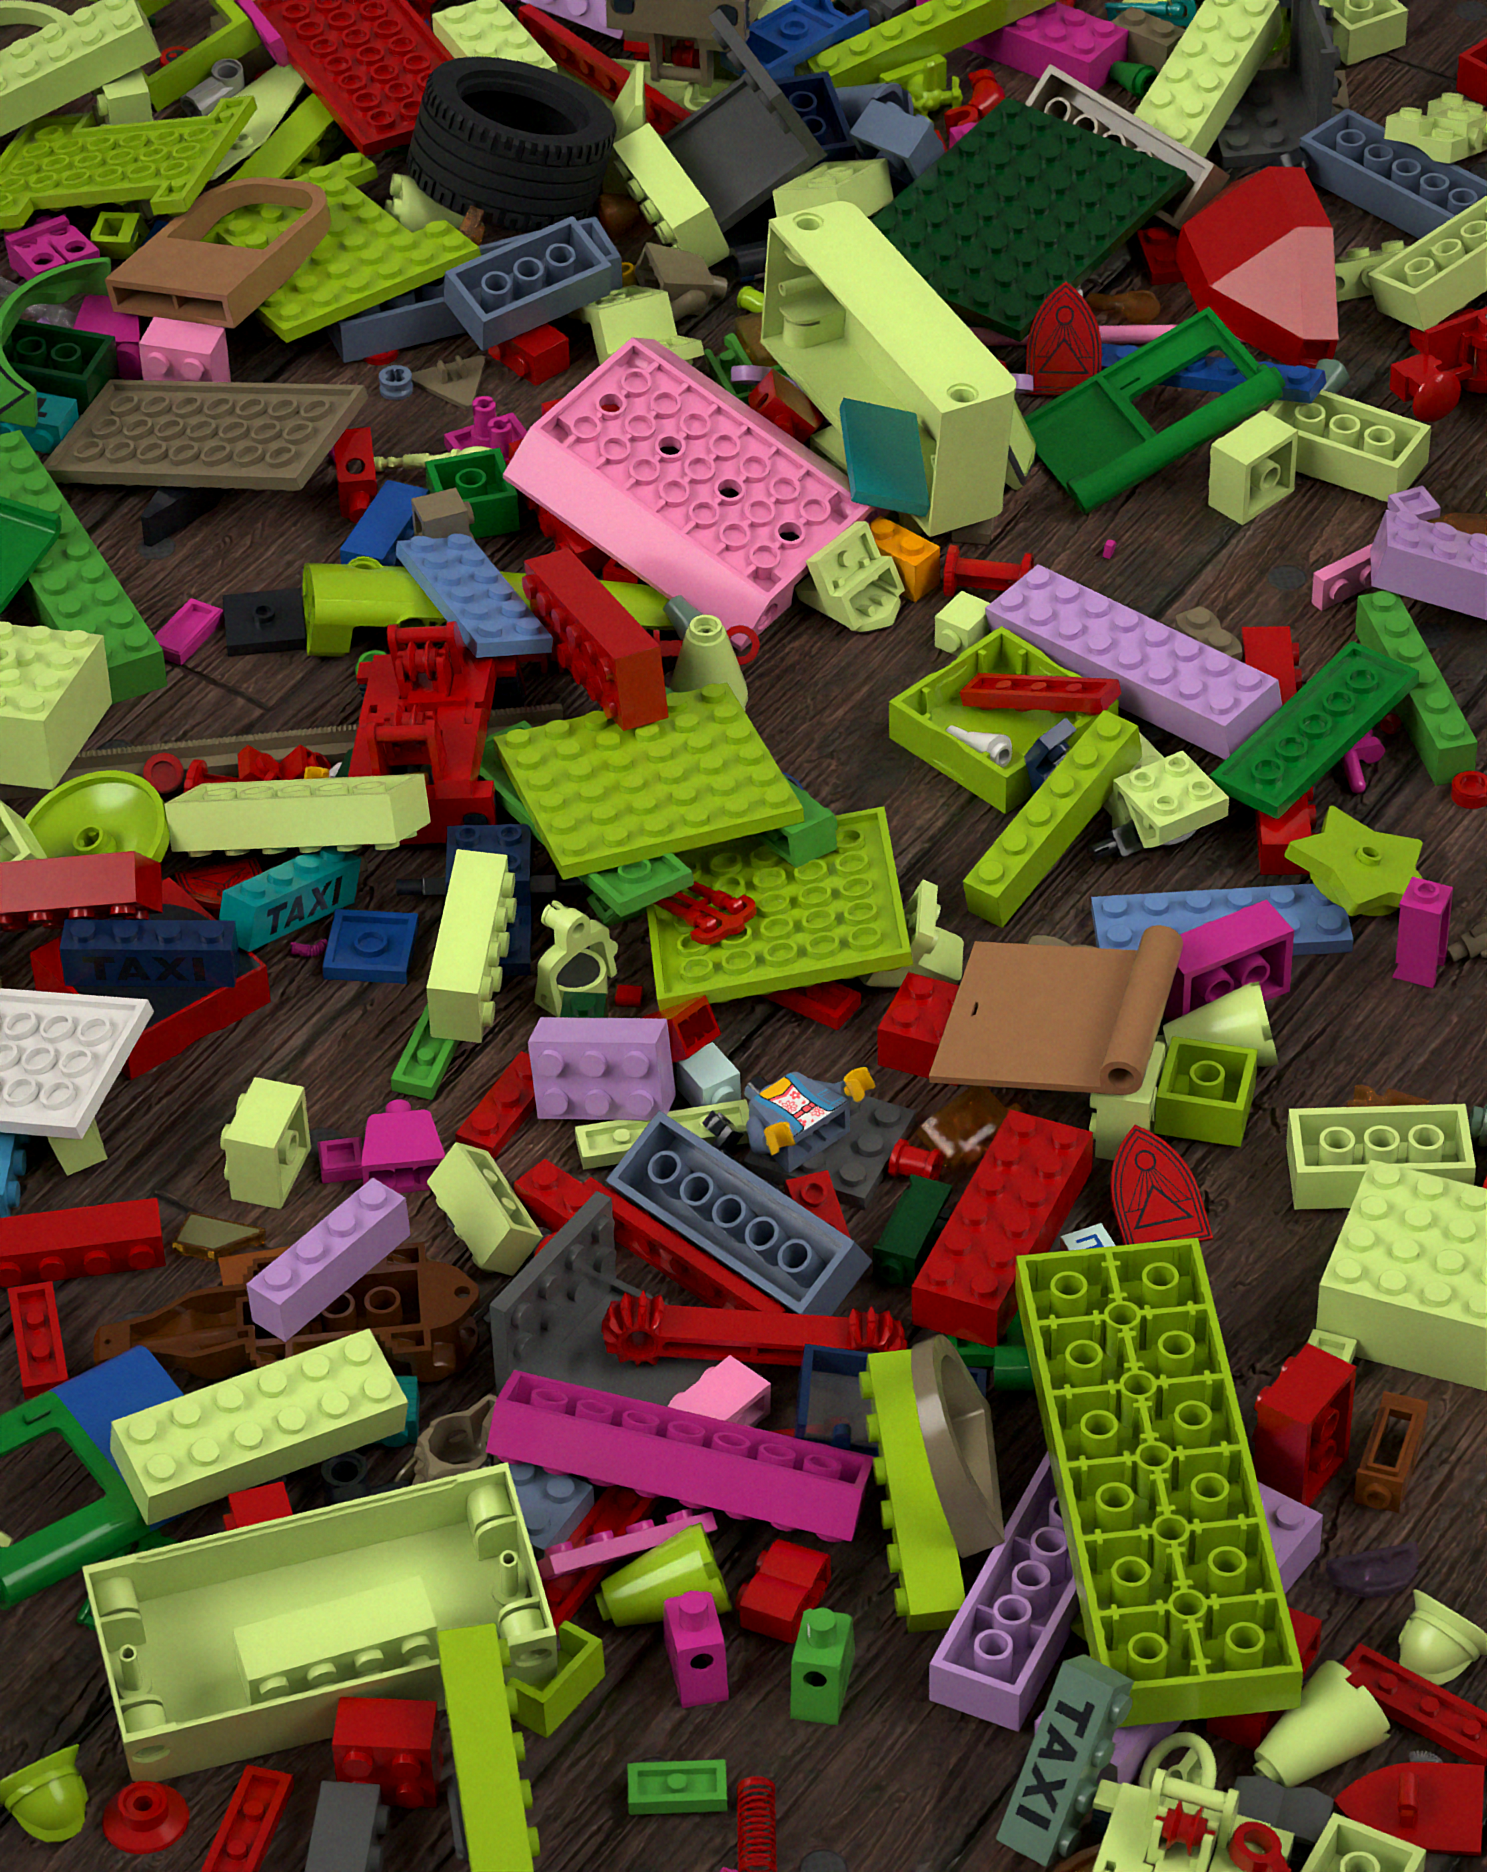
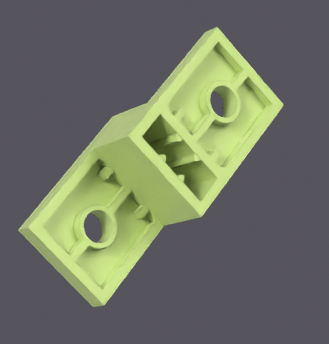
M631 285L612 290L610 295L567 314L568 318L581 320V324H591L600 365L632 337L655 339L690 365L694 364L693 358L704 355L701 340L677 335L667 291Z

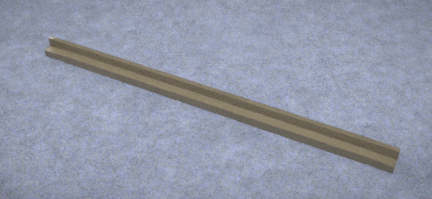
M562 704L491 710L490 719L487 722V736L524 720L533 728L546 725L553 720H563ZM335 725L334 727H320L318 729L310 728L298 731L289 730L288 732L279 731L278 733L269 732L268 734L259 733L258 735L249 734L248 736L239 735L238 737L229 736L228 738L219 737L218 739H199L197 741H183L182 743L168 742L167 744H148L147 746H132L131 748L122 747L121 749L82 751L77 754L55 788L78 776L105 770L125 771L143 778L145 763L150 757L158 753H169L179 759L184 769L183 781H185L189 765L195 759L204 760L207 763L208 774L228 777L239 776L237 754L247 745L261 753L271 755L276 762L280 763L301 744L313 752L321 753L331 762V766H335L343 761L349 749L354 748L357 727L359 725ZM0 784V800L45 796L52 790Z

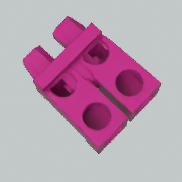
M47 214L37 218L32 227L13 232L4 231L3 233L10 267L27 281L65 264L100 258L99 249L77 228L69 225V220L64 215L52 218Z

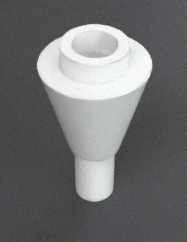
M953 725L946 729L948 733L982 754L985 751L990 753V760L1002 768L1007 766L1011 760L1012 743L1007 735L967 732Z

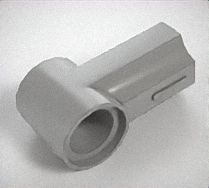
M234 59L217 61L212 66V76L180 97L181 107L187 116H207L213 111L220 99L232 98L243 90L245 83L242 64Z

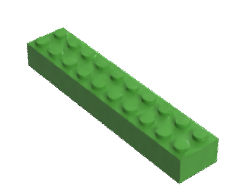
M21 430L1 434L0 496L59 514L62 520V528L57 541L19 589L21 596L40 626H46L49 629L63 631L82 630L89 634L104 636L112 704L167 687L163 649Z

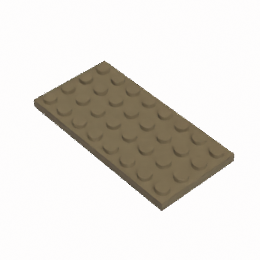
M110 379L47 458L43 466L54 482H61L63 484L91 483L94 485L121 484L126 486L151 485L157 487L301 490L369 397L364 385Z

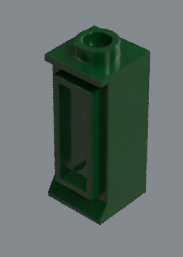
M913 1174L910 1175V1190L905 1189L877 1245L874 1244L873 1278L890 1284L912 1288L915 1279L952 1215V1210L944 1208L953 1191V1185Z

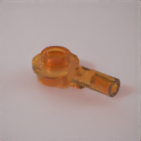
M1147 290L1129 291L1126 294H1116L1115 296L1089 293L1087 299L1088 305L1092 308L1124 312L1126 318L1139 324L1148 323L1160 314L1159 301L1154 293Z

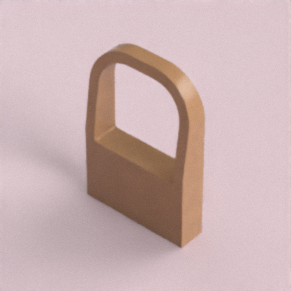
M270 177L235 180L205 192L194 201L186 213L176 216L105 278L113 312L160 317L228 328L237 327L295 273L327 234L331 225V215L325 192L319 186L312 183ZM267 203L300 207L308 210L265 249L200 242L220 218L243 206Z

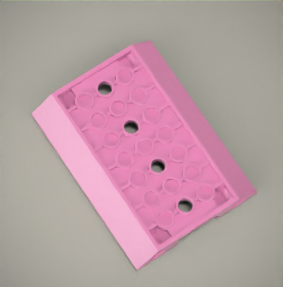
M632 337L534 423L529 428L503 473L504 480L669 600L681 595L702 614L713 615L719 618L726 630L733 626L743 625L754 630L757 636L792 604L794 586L810 572L806 560L856 521H864L869 524L879 515L886 517L891 511L852 502L848 476L655 339ZM604 404H615L620 410L607 412L601 406ZM673 446L679 450L677 454L667 455L661 452L660 448ZM723 489H734L739 495L727 498L719 492ZM783 532H793L799 536V539L786 541L780 537V534ZM740 633L730 638L731 645L740 652L751 643L748 636Z

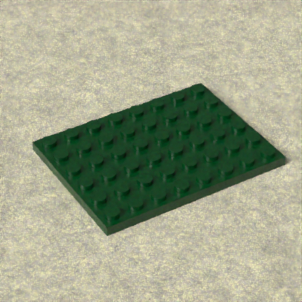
M1006 97L879 212L871 222L956 315L1021 342L1029 334L1033 320L1045 300L1065 282H1068L1077 289L1187 184V171Z

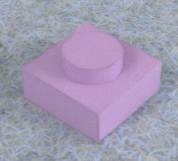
M1423 485L1388 495L1387 507L1390 511L1396 513L1398 511L1410 512L1417 516L1418 519L1430 523L1440 520L1441 507Z

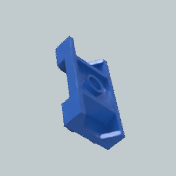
M792 0L753 22L748 27L750 29V36L745 43L773 80L794 77V66L804 62L832 44L837 45L869 30V11L863 9L849 17L836 10L831 0ZM720 51V66L740 77L747 72L745 69L738 72L726 56L729 52Z

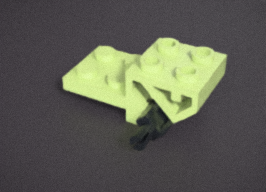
M1139 732L1142 749L1141 759L1128 774L1113 779V793L1102 805L1112 816V829L1106 832L1107 839L1087 846V853L1102 849V851L1089 856L1091 861L1097 862L1114 854L1115 858H1120L1143 848L1162 847L1180 843L1191 837L1197 829L1227 817L1228 812L1233 809L1232 803L1237 800L1227 796L1183 750L1164 758Z

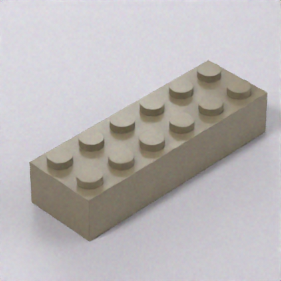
M1049 64L1025 102L1027 106L1187 171V184L1154 214L1179 231H1181L1182 225L1220 193L1230 177L1229 174L1212 162Z

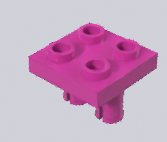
M477 397L472 401L474 425L444 434V446L449 453H451L452 449H460L461 451L473 446L492 449L500 448L506 462L509 460V443L524 438L527 431L513 412L496 417V403L493 402L491 397Z

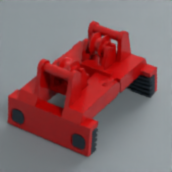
M448 621L446 626L399 628L398 624H389L387 628V642L390 654L374 655L372 662H359L356 679L357 683L360 684L359 689L363 697V704L348 777L393 775L396 765L431 764L434 785H426L431 822L417 830L415 837L399 841L400 845L447 843V826L503 825L500 822L501 814H499L500 809L498 807V800H496L497 794L495 792L494 780L478 781L491 709L524 708L526 686L518 656L476 658L470 650L466 649L456 621ZM447 642L451 658H449L446 649L434 648L433 643ZM426 643L424 649H417L415 644ZM364 844L362 846H374V844Z

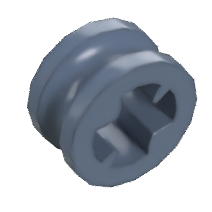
M392 365L379 372L380 394L384 398L397 401L403 400L412 394V373L407 367Z

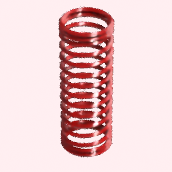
M747 1777L737 1785L738 1872H743V1870L747 1872H770L771 1870L777 1872L775 1784L766 1777ZM755 1784H762L771 1788V1791L754 1788L742 1793L744 1788ZM756 1791L768 1793L766 1796H746V1794ZM767 1807L770 1808L769 1811L760 1810V1809H764V1808H767ZM746 1808H752V1809H759V1810L746 1811L745 1809H746ZM767 1814L770 1815L769 1818H766V1817H752V1818H749V1819H748V1818L745 1817V1816H747V1815H751V1816H764V1815H767ZM747 1822H751V1823H765V1822H770V1823H771L770 1825H765V1824H753V1825H750V1826L746 1825ZM748 1829L758 1830L751 1833L746 1832ZM770 1829L771 1831H770V1832H763V1831H761V1830ZM750 1836L757 1839L747 1840L746 1837ZM762 1837H771L769 1840L762 1839ZM750 1843V1844H753V1845H760V1846L747 1847L746 1845ZM767 1843L771 1844V1846H769V1847H767V1846H761V1845L767 1844ZM768 1850L771 1851L770 1854H766V1853H753V1854H750V1855H749V1854L746 1853L747 1851H753V1852H764V1851H768ZM748 1866H759V1867H761V1866H768V1867H770V1868H769V1869H766V1870L759 1871V1870H751V1869H748L747 1867H748Z

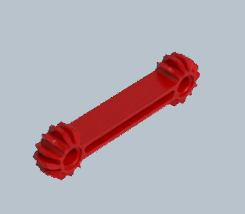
M643 1290L639 1297H632L625 1292L621 1301H610L601 1326V1333L603 1334L607 1353L616 1354L619 1363L633 1360L637 1368L642 1361H648L656 1366L660 1356L723 1361L729 1355L739 1362L801 1366L805 1344L868 1353L907 1349V1340H905L902 1322L893 1320L890 1311L880 1314L875 1313L872 1306L868 1312L864 1313L853 1308L849 1317L665 1305L662 1295L648 1298Z

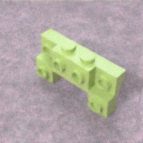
M1442 93V97L1428 102L1427 116L1422 115L1421 109L1411 107L1400 108V112L1387 116L1384 139L1412 144L1424 151L1433 161L1450 164L1487 150V111H1483V106L1480 104L1464 101L1461 94Z

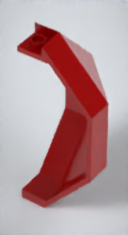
M1268 166L1230 183L1182 225L1175 249V260L1198 311L1201 312L1210 307L1233 335L1288 366H1306L1315 369L1319 360H1333L1339 340L1333 227L1304 167Z

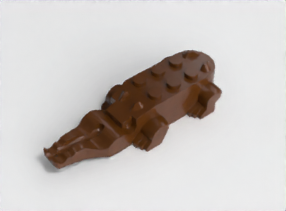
M424 1242L400 1244L376 1264V1267L369 1270L288 1341L284 1342L252 1321L246 1285L279 1256L254 1258L253 1266H248L247 1274L243 1275V1284L190 1291L153 1313L99 1326L94 1336L95 1366L137 1345H142L152 1353L164 1370L181 1368L203 1378L218 1379L237 1371L242 1366L258 1369L370 1328L394 1376L412 1375L417 1376V1381L435 1382L463 1369L476 1355L479 1345V1332L475 1320L470 1314L479 1305L480 1292L478 1285L459 1268L427 1258ZM459 1294H468L467 1297L459 1298Z

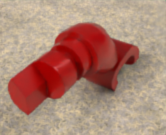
M981 69L968 73L973 89L972 98L966 106L950 109L944 113L948 135H950L951 127L962 126L971 122L978 123L1005 99L1004 90L997 83L992 71Z

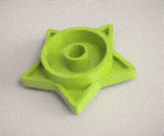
M1335 806L1329 807L1323 820L1320 834L1291 841L1284 854L1285 858L1309 871L1316 888L1330 901L1344 908L1349 916H1356L1358 914L1383 916L1391 914L1400 908L1399 903L1412 876L1423 879L1415 868L1423 844L1421 840L1375 832Z

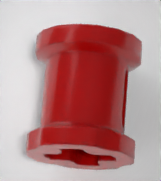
M899 1138L890 1156L889 1176L899 1177L901 1174L910 1177L913 1174L937 1181L943 1166V1150L934 1148L932 1152L911 1146L908 1140Z

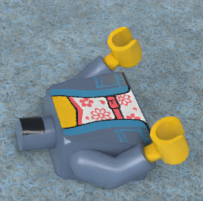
M866 1067L856 1068L846 1074L843 1081L837 1083L812 1080L799 1072H790L773 1084L762 1076H756L751 1079L744 1091L745 1097L750 1100L749 1120L746 1123V1130L751 1150L757 1155L770 1153L780 1166L790 1173L850 1132V1101H861L865 1097L864 1091L876 1087Z

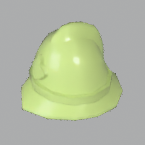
M1414 1589L1416 1610L1410 1615L1411 1620L1408 1619L1399 1637L1398 1642L1400 1643L1401 1654L1399 1664L1438 1686L1443 1685L1460 1675L1480 1655H1487V1634L1481 1628L1432 1597Z

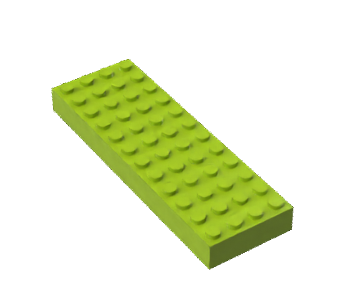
M1189 1238L1016 1256L1015 1294L1090 1657L1134 1680L1129 1697L1132 1698L1131 1709L1125 1720L1120 1725H1117V1727L1300 1708L1303 1668L1199 1239Z

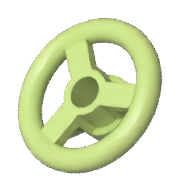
M1178 1732L1167 1736L1156 1744L1148 1754L1141 1769L1138 1787L1151 1790L1156 1769L1165 1756L1176 1748L1189 1747L1190 1750L1180 1764L1168 1769L1167 1776L1214 1789L1216 1783V1762L1210 1746L1200 1736L1190 1732Z

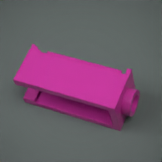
M1412 876L1399 903L1400 917L1395 962L1398 965L1392 978L1434 988L1437 965L1444 966L1446 962L1453 887Z

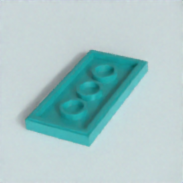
M843 398L839 410L851 501L926 517L930 508L916 413Z

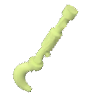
M473 446L461 451L460 449H452L451 453L438 455L419 453L406 454L403 458L388 457L384 459L383 457H374L375 472H383L384 469L394 470L399 467H404L405 470L425 468V461L490 450L492 448Z

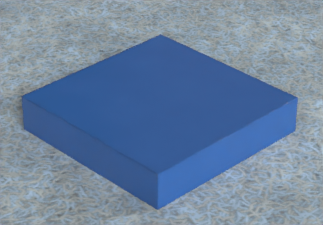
M335 909L322 967L323 978L328 980L407 984L419 929L418 913Z

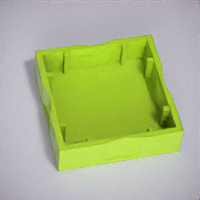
M1001 626L963 651L950 665L929 674L890 700L889 738L1004 814H1007L1034 795L1024 756L1037 739L1067 718L1077 729L1067 742L1071 747L1066 753L1068 754L1100 714L1087 715L1085 712L1073 711L1054 714L1049 710L1018 712L1012 708L982 710L980 707L963 706L960 691L978 673L1082 677L1077 673L1060 667L1042 651ZM1116 699L1106 711L1118 716L1119 700ZM953 725L967 732L1007 735L1012 743L1011 760L1007 766L1002 768L990 760V753L987 751L982 754L948 733L946 729Z

